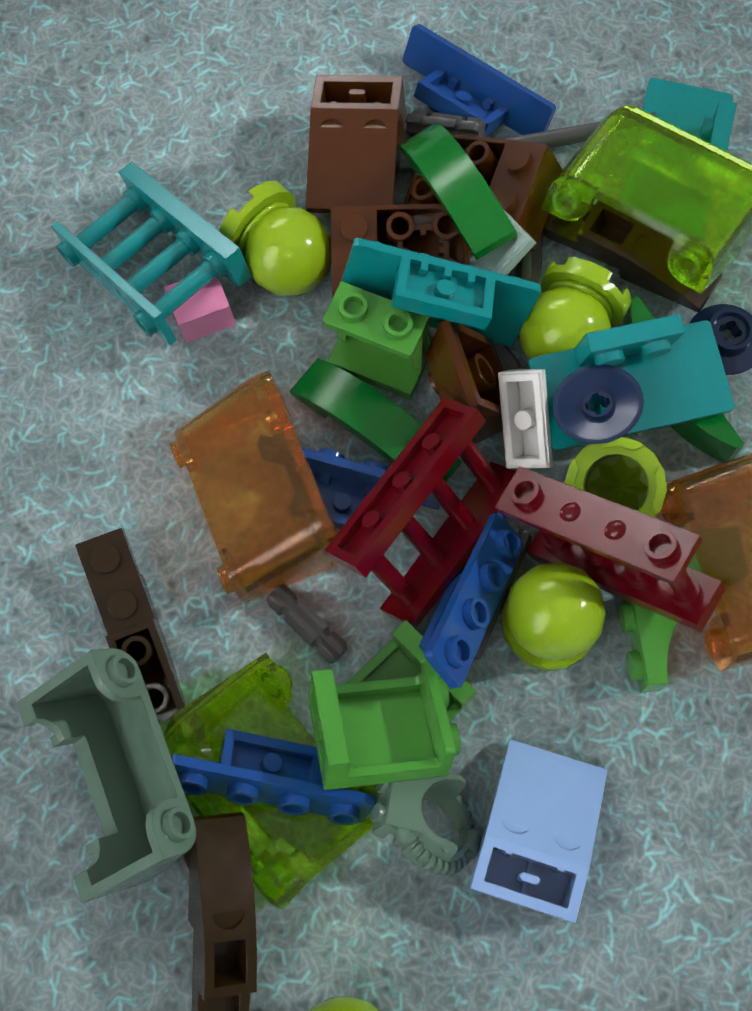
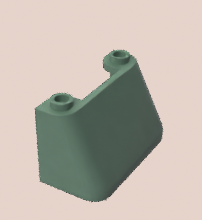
M114 648L90 650L17 702L24 727L33 726L36 723L47 727L54 734L50 737L53 747L74 745L104 837L98 838L86 845L89 856L93 855L92 863L87 870L73 877L82 903L141 885L161 874L192 848L196 839L195 822L136 661L128 653Z

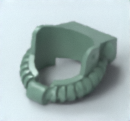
M448 773V776L376 784L375 790L378 792L377 804L373 807L370 815V820L373 822L371 833L382 839L388 834H393V843L406 847L401 852L412 863L426 870L429 869L434 874L452 875L464 869L470 859L478 855L480 834L473 830L475 824L471 820L472 813L467 810V802L464 803L462 800L464 797L460 792L466 786V780L462 776ZM421 800L432 801L440 805L449 814L454 822L456 832L460 833L458 846L449 840L439 837L427 826L422 815Z

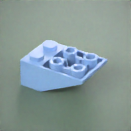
M510 739L468 889L566 922L576 923L590 869L608 770Z

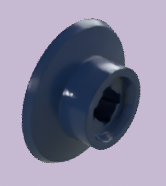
M718 304L704 308L693 317L690 323L708 320L711 323L726 375L740 374L752 368V315L749 312L734 305ZM725 329L732 331L734 339H731V341L726 340L722 331H725Z
M611 365L586 366L571 373L559 385L553 399V415L560 429L574 440L588 444L608 443L621 438L636 425L643 410V393L635 378L621 368ZM596 405L606 408L604 413L598 415L596 412H592Z

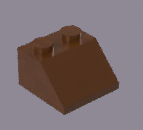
M447 320L440 322L425 354L430 368L428 379L433 390L439 395L440 400L444 397L479 410L486 422L472 439L473 443L476 444L503 431L498 373L504 370L492 339L459 323Z

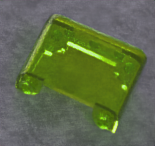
M624 105L612 111L603 119L556 177L548 189L542 209L560 219L576 221L589 212L594 200L597 199L674 239L675 241L669 251L667 260L669 271L680 283L702 294L739 256L752 230V164L638 107Z
M264 653L174 713L163 734L170 755L178 754L217 763L219 761L222 738L227 728L316 747V742L287 708L292 699L291 689L293 687L289 673L282 666L275 664L267 653ZM376 784L343 788L373 794L376 796L377 804L378 792L375 790ZM208 792L201 795L185 794L187 801L199 816L243 812L246 818L253 884L269 903L279 909L287 907L372 832L373 822L370 820L371 813L361 823L338 825L329 821L328 816L313 813L299 816L288 815L280 812L278 806L258 802L254 805H238L228 801L226 796Z

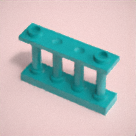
M131 161L119 171L127 187V190L123 192L125 196L77 236H74L59 221H56L51 227L61 242L56 246L57 250L72 267L80 264L134 313L132 316L135 322L149 337L156 333L171 346L177 339L166 321L169 315L215 277L221 279L225 276L239 288L252 275L240 248ZM145 210L149 213L150 218L102 258H99L90 250L92 246L134 212L142 213ZM171 231L175 235L176 241L127 281L115 272L116 269L160 233L168 234ZM197 253L202 257L203 263L153 305L141 295L144 290L188 254L194 256Z

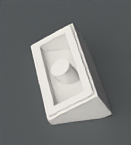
M511 369L499 372L498 381L506 468H518L519 466L523 468L553 467L545 369Z

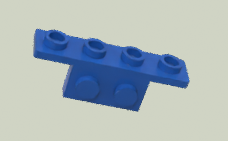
M417 24L412 27L402 60L405 65L425 76V78L418 81L413 97L427 104L431 111L463 116L466 121L468 117L481 118L486 123L485 137L503 124L521 135L548 130L556 110L555 104L423 25Z
M261 436L257 444L262 462L302 473L290 507L291 516L336 529L343 527L389 468L380 462L371 460L364 461L363 463L348 460L341 453L328 448H320L318 451L300 447L298 442L284 436H275L273 439ZM431 494L421 505L435 510L440 509V505Z
M500 513L489 516L462 574L456 575L447 587L419 645L424 652L426 660L450 689L462 687L523 549V543L517 532L511 528Z
M227 728L222 738L218 763L178 754L171 755L184 794L201 795L208 792L226 796L228 801L238 805H254L258 802L278 806L280 812L288 815L299 816L313 813L328 816L329 821L338 825H355L358 822H363L376 805V796L373 794L343 788L324 790L323 784H321L322 777L317 748L314 746Z

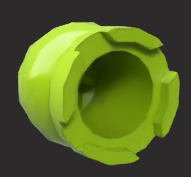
M276 180L265 181L248 191L254 198L247 202L239 213L233 207L228 211L219 232L240 248L250 273L259 286L276 296H301L316 288L329 273L332 261L331 239L321 220L301 207H296L295 196Z
M568 257L565 265H557L555 261L550 262L540 282L542 293L519 332L521 348L527 358L530 360L533 357L574 349L586 333L610 329L621 324L632 303L628 288L626 287L620 292L615 285L609 282L612 273L591 261Z
M625 437L608 443L590 444L584 447L569 464L564 482L654 518L661 511L667 492L665 470L655 453L641 442Z
M561 561L539 564L522 573L510 588L501 616L503 638L508 643L512 652L525 665L545 672L565 670L581 661L600 637L606 618L603 596L600 588L584 570Z

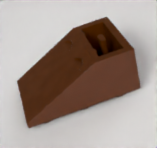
M316 75L310 111L306 191L307 212L331 213V206L395 205L401 158L399 144L403 142L406 118L403 76Z
M451 134L476 166L503 210L537 242L530 249L535 252L564 173L548 144ZM415 172L403 204H441L423 177L418 176Z
M441 204L331 206L332 299L341 282L355 238L377 241L385 245L470 265V251L457 233L452 219Z

